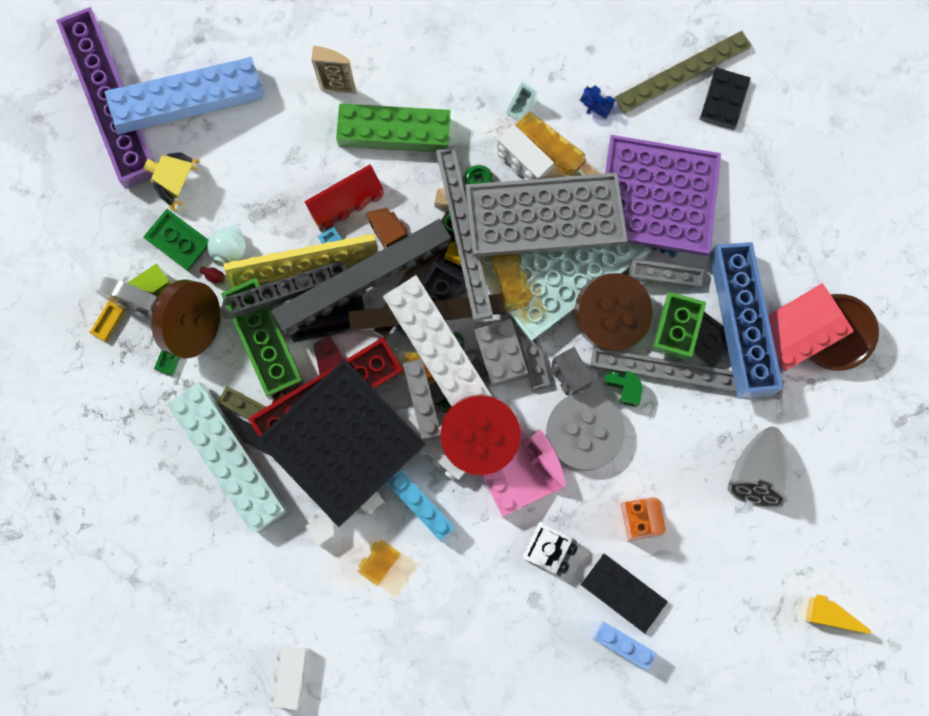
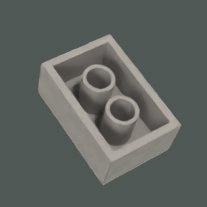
M511 319L474 329L475 339L491 388L528 376Z

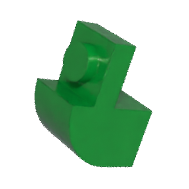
M626 371L624 378L621 377V374L615 372L605 375L604 385L621 388L619 404L633 407L640 405L642 384L634 373Z

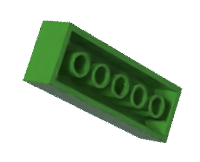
M339 103L336 133L338 147L436 152L439 149L449 148L451 110Z
M254 278L221 293L224 300L228 296L257 288L261 285L257 278ZM249 299L244 300V302L248 305L253 304V302ZM231 305L226 306L230 311L235 310ZM271 307L232 319L264 393L269 400L274 399L276 395L279 396L281 392L287 393L305 384L281 329L272 315Z

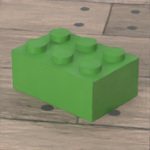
M668 292L651 351L689 361L694 352L706 302Z

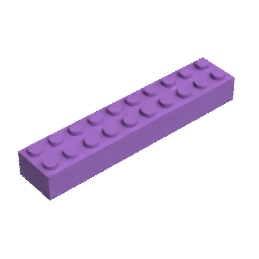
M90 6L57 19L60 32L119 182L127 189L151 179L154 173L145 170L144 166L147 159L154 161L142 129L117 135L106 101L105 91L124 87L125 85L96 14Z

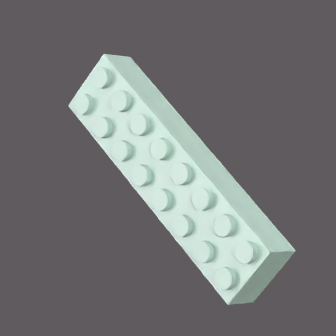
M196 383L166 404L252 533H259L290 511L205 384Z

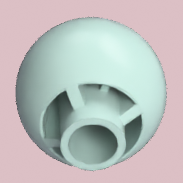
M229 225L228 228L219 229L210 236L207 245L208 253L216 265L224 266L225 263L240 261L243 258L246 244L241 236L242 230L237 226Z

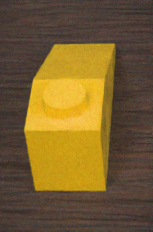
M816 594V598L809 597L806 621L871 634V630L837 603L829 601L828 596Z

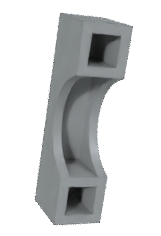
M419 359L403 363L422 441L440 438L441 432L423 361Z

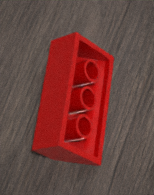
M369 164L304 202L320 231L323 229L328 230L335 222L346 220L351 213L363 210L370 202L379 201L384 195V190L373 167Z

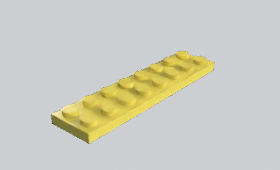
M365 234L360 237L345 238L340 241L326 242L320 245L232 261L224 264V271L232 288L254 278H257L260 285L335 262H341L347 268L352 267L378 253L379 250L375 234Z

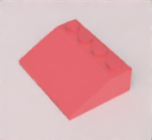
M823 283L768 315L777 361L784 372L854 332Z

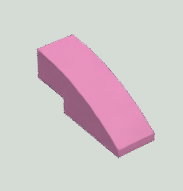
M539 429L522 444L534 458L530 462L532 467L555 493L566 486L565 478L555 450L542 430Z

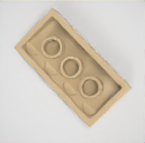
M313 45L311 61L320 90L357 93L350 59L332 49Z

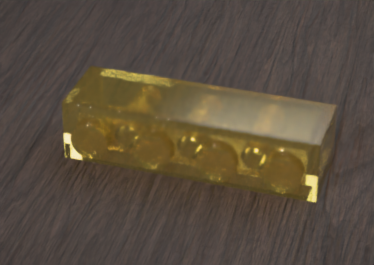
M528 111L515 125L554 162L558 171L563 175L573 176L586 163L584 152L532 112Z
M520 254L491 256L500 291L503 293L506 312L528 308L532 295L530 289L526 290L525 283L527 278L525 271L521 272L520 265H522Z

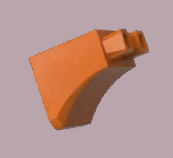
M650 497L620 503L628 541L661 536L665 532L663 513L658 498Z

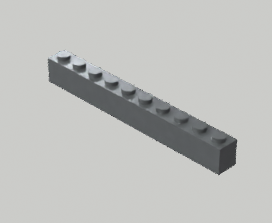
M440 219L272 310V315L284 335L287 333L291 335L299 330L298 327L313 323L316 317L328 315L333 311L334 307L346 305L350 301L349 299L354 296L360 297L367 292L366 290L372 286L376 288L383 283V280L398 276L400 274L399 271L405 268L407 270L411 269L416 265L417 261L429 259L433 255L432 253L437 250H445L449 247L451 237Z

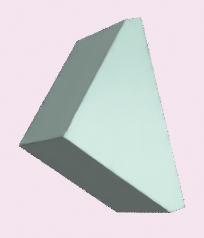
M522 81L506 113L522 122L537 102L538 91Z

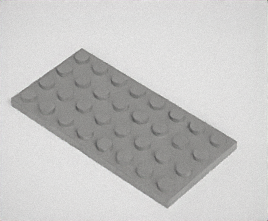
M617 173L466 185L473 257L627 245L628 241Z

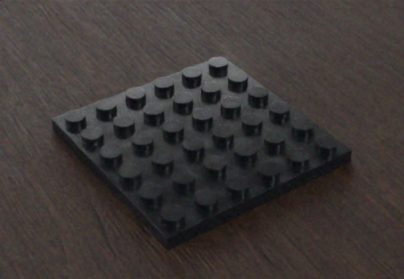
M345 359L256 440L338 527L349 519L426 445Z

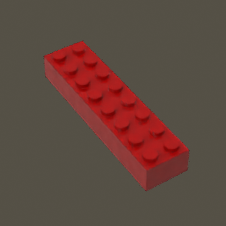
M383 337L346 359L374 390L403 373V368ZM336 366L249 417L248 420L257 435L260 437Z

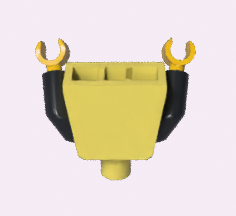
M181 152L168 153L166 156L162 155L159 163L147 159L144 166L145 170L154 173L151 183H153L156 193L168 204L169 209L178 212L175 209L176 204L182 206V202L175 200V198L178 199L190 170H198L194 163H200L199 159H192Z

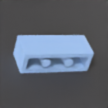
M603 621L592 638L648 671L657 654Z

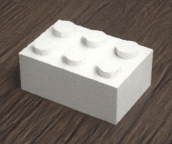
M514 124L497 139V156L503 162L507 161L511 165L512 171L517 175L520 174L524 178L523 180L549 178L552 175L554 162Z

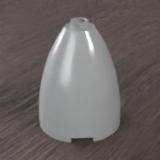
M770 426L758 433L749 442L737 460L728 484L729 493L736 499L744 501L745 498L750 502L757 503L756 507L770 509L781 508L783 503L787 502L791 482V463L787 443L782 432L777 427Z

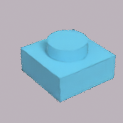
M334 227L317 236L322 244L342 240Z

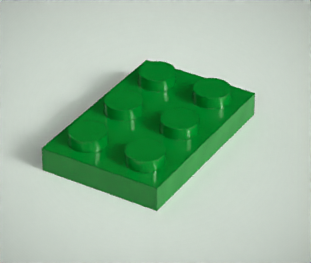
M168 209L162 213L143 236L145 240L187 272L206 251L208 245L206 237Z

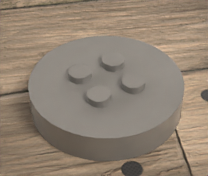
M102 277L96 290L97 294L117 304V307L126 311L130 310L143 318H152L153 308L158 299L157 296L109 277Z
M589 392L575 393L561 400L552 410L546 426V437L555 450L559 461L563 465L578 471H592L608 464L620 451L625 435L623 419L615 405L605 397Z

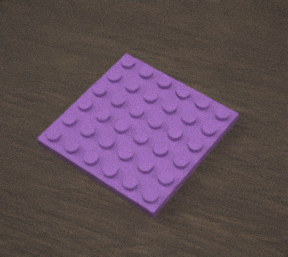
M610 135L605 174H618L627 243L709 257L721 153Z

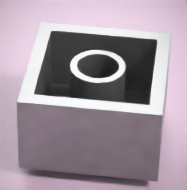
M575 347L553 358L551 371L555 378L559 377L562 383L560 387L565 395L568 394L570 396L580 393L591 386L594 380Z

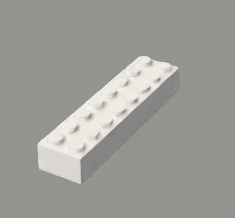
M417 276L412 277L383 296L451 406L470 395L485 394L492 396Z

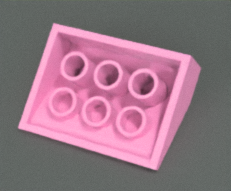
M520 422V444L512 461L498 472L481 475L502 518L553 493L552 489L530 464L534 458L522 444L527 439V436Z

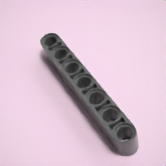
M335 262L228 296L223 300L220 310L221 315L225 319H234L292 300L336 276L333 271L341 273L347 270V267L341 262ZM316 277H321L324 281H318ZM302 282L306 287H301L298 283ZM280 288H286L289 292L283 293ZM262 294H269L271 298L266 299ZM249 299L253 302V304L248 305L244 302V300ZM231 305L235 310L230 311L225 306Z

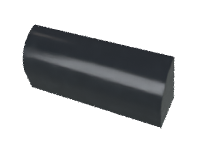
M354 296L349 299L350 301L346 305L334 307L333 311L328 315H320L316 317L313 323L298 327L299 330L291 334L293 343L350 332L349 312L365 310L363 297Z

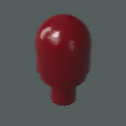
M202 266L199 270L200 273L205 275V279L214 285H220L225 280L224 273L214 267L206 268Z

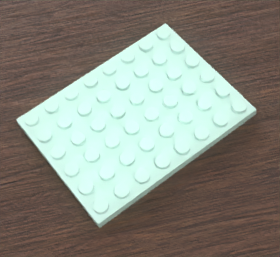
M578 167L566 177L586 174ZM627 243V245L481 256L480 261L486 287L492 294L503 293L505 311L532 342L574 311L578 294L590 280L603 274H623L630 268L631 259L641 260L651 250L647 246Z

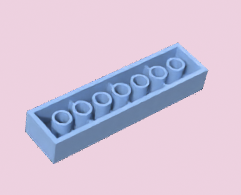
M248 57L105 91V96L118 135L261 100L263 88L253 59Z

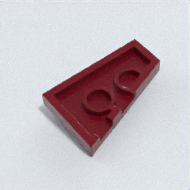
M326 336L313 344L319 375L336 366L344 359L331 336Z

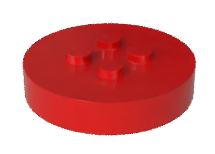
M485 394L470 395L457 401L446 413L440 434L442 448L449 461L461 471L472 475H488L506 467L518 451L521 436L519 423L512 409L502 400Z

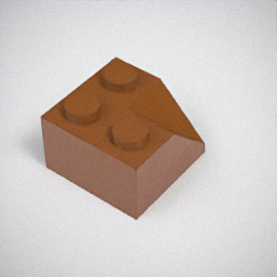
M388 208L366 213L369 225L384 249L408 236L403 222L399 223L394 212L390 213Z

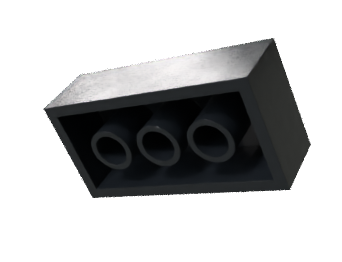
M436 262L422 282L433 302L459 299L466 291L464 278ZM402 326L396 327L397 332L408 337Z

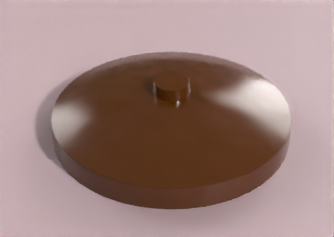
M831 294L854 332L809 359L822 368L833 371H845L861 365L872 355L879 338V326L875 314L862 300L847 294Z

